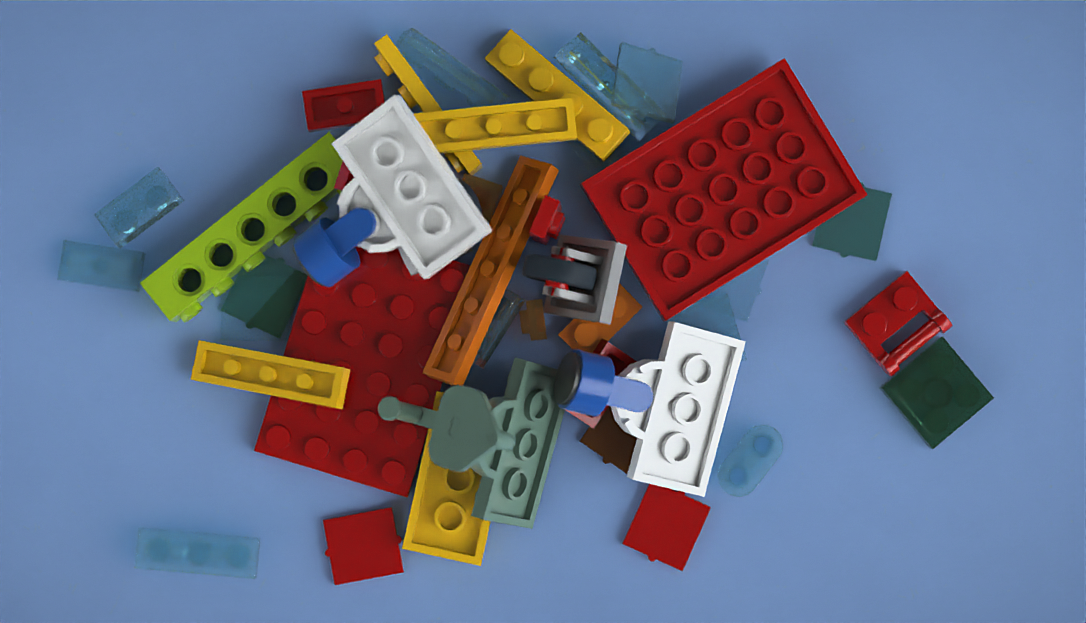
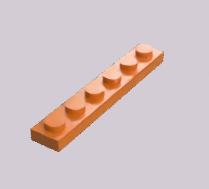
M520 155L489 223L492 232L482 239L422 372L430 378L452 386H463L529 239V231L545 195L548 196L559 170L552 164Z

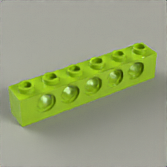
M330 132L326 133L140 282L141 286L169 321L178 322L182 319L186 323L203 310L200 304L211 294L217 298L235 284L231 279L242 269H245L247 273L255 269L266 259L263 253L274 244L278 247L286 244L297 234V231L294 229L306 218L309 222H312L320 217L329 208L326 202L337 193L341 195L342 191L334 189V185L343 160L332 145L336 139ZM317 170L326 172L328 177L326 186L319 191L310 190L307 185L308 176ZM285 195L293 196L296 200L294 212L288 216H280L276 210L277 201ZM253 220H260L265 227L264 235L257 241H249L245 235L246 226ZM229 245L233 251V259L228 265L219 267L214 261V253L218 247ZM197 270L201 275V285L197 290L188 292L183 286V278L187 272Z

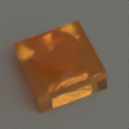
M464 173L462 180L470 185L477 195L482 216L489 224L498 206L504 187L500 184Z
M542 299L526 301L527 310L519 311L522 335L530 334L531 342L547 340Z

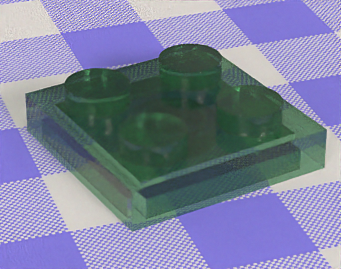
M943 336L935 340L879 387L930 449L938 446L994 399Z

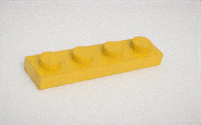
M512 29L507 32L484 58L491 67L532 102L573 98L577 140L601 161L605 162L630 134L629 128Z
M386 34L376 41L374 45L379 54L374 59L387 77L394 73L403 86L397 89V91L410 109L418 105L422 112L443 111L389 36ZM472 150L444 154L457 173L465 170L469 177H471L483 168L482 163Z
M573 98L413 113L440 154L577 140Z
M199 340L190 380L342 409L350 369Z

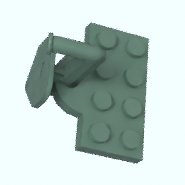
M514 357L512 368L507 378L504 397H493L488 400L485 393L480 390L454 385L443 394L438 411L401 402L393 396L385 397L380 401L378 412L383 419L387 421L397 419L433 429L428 450L434 464L457 472H464L471 467L474 472L482 476L475 495L471 516L487 521L533 528L565 411L558 406L554 397V383L558 369Z

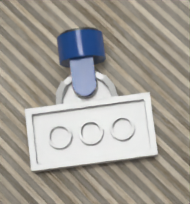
M394 95L332 143L354 176L342 190L337 202L340 208V219L334 222L327 217H322L294 239L293 250L297 261L306 274L322 286H334L360 266V257L356 246L364 248L369 252H387L402 247L422 278L427 279L491 233L492 229L402 97Z
M668 321L658 360L642 359L630 364L618 376L615 375L614 364L611 358L573 349L564 356L558 367L554 383V397L561 409L593 417L598 416L606 405L611 406L614 419L624 432L637 438L627 474L628 478L704 497L746 341Z

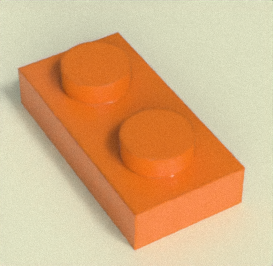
M619 283L611 325L573 319L558 336L572 350L579 349L593 353L602 338L609 341L642 306Z

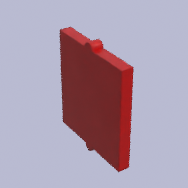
M649 484L622 544L648 555V559L651 562L659 560L683 571L711 507L686 496L685 492Z
M392 507L323 520L328 546L325 555L330 557L335 585L404 572L399 547L402 537L397 535Z

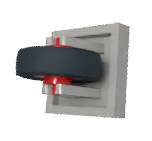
M559 234L557 247L552 246L550 257L534 254L526 256L523 265V275L530 279L545 282L542 294L546 295L543 313L611 325L627 245L613 241Z

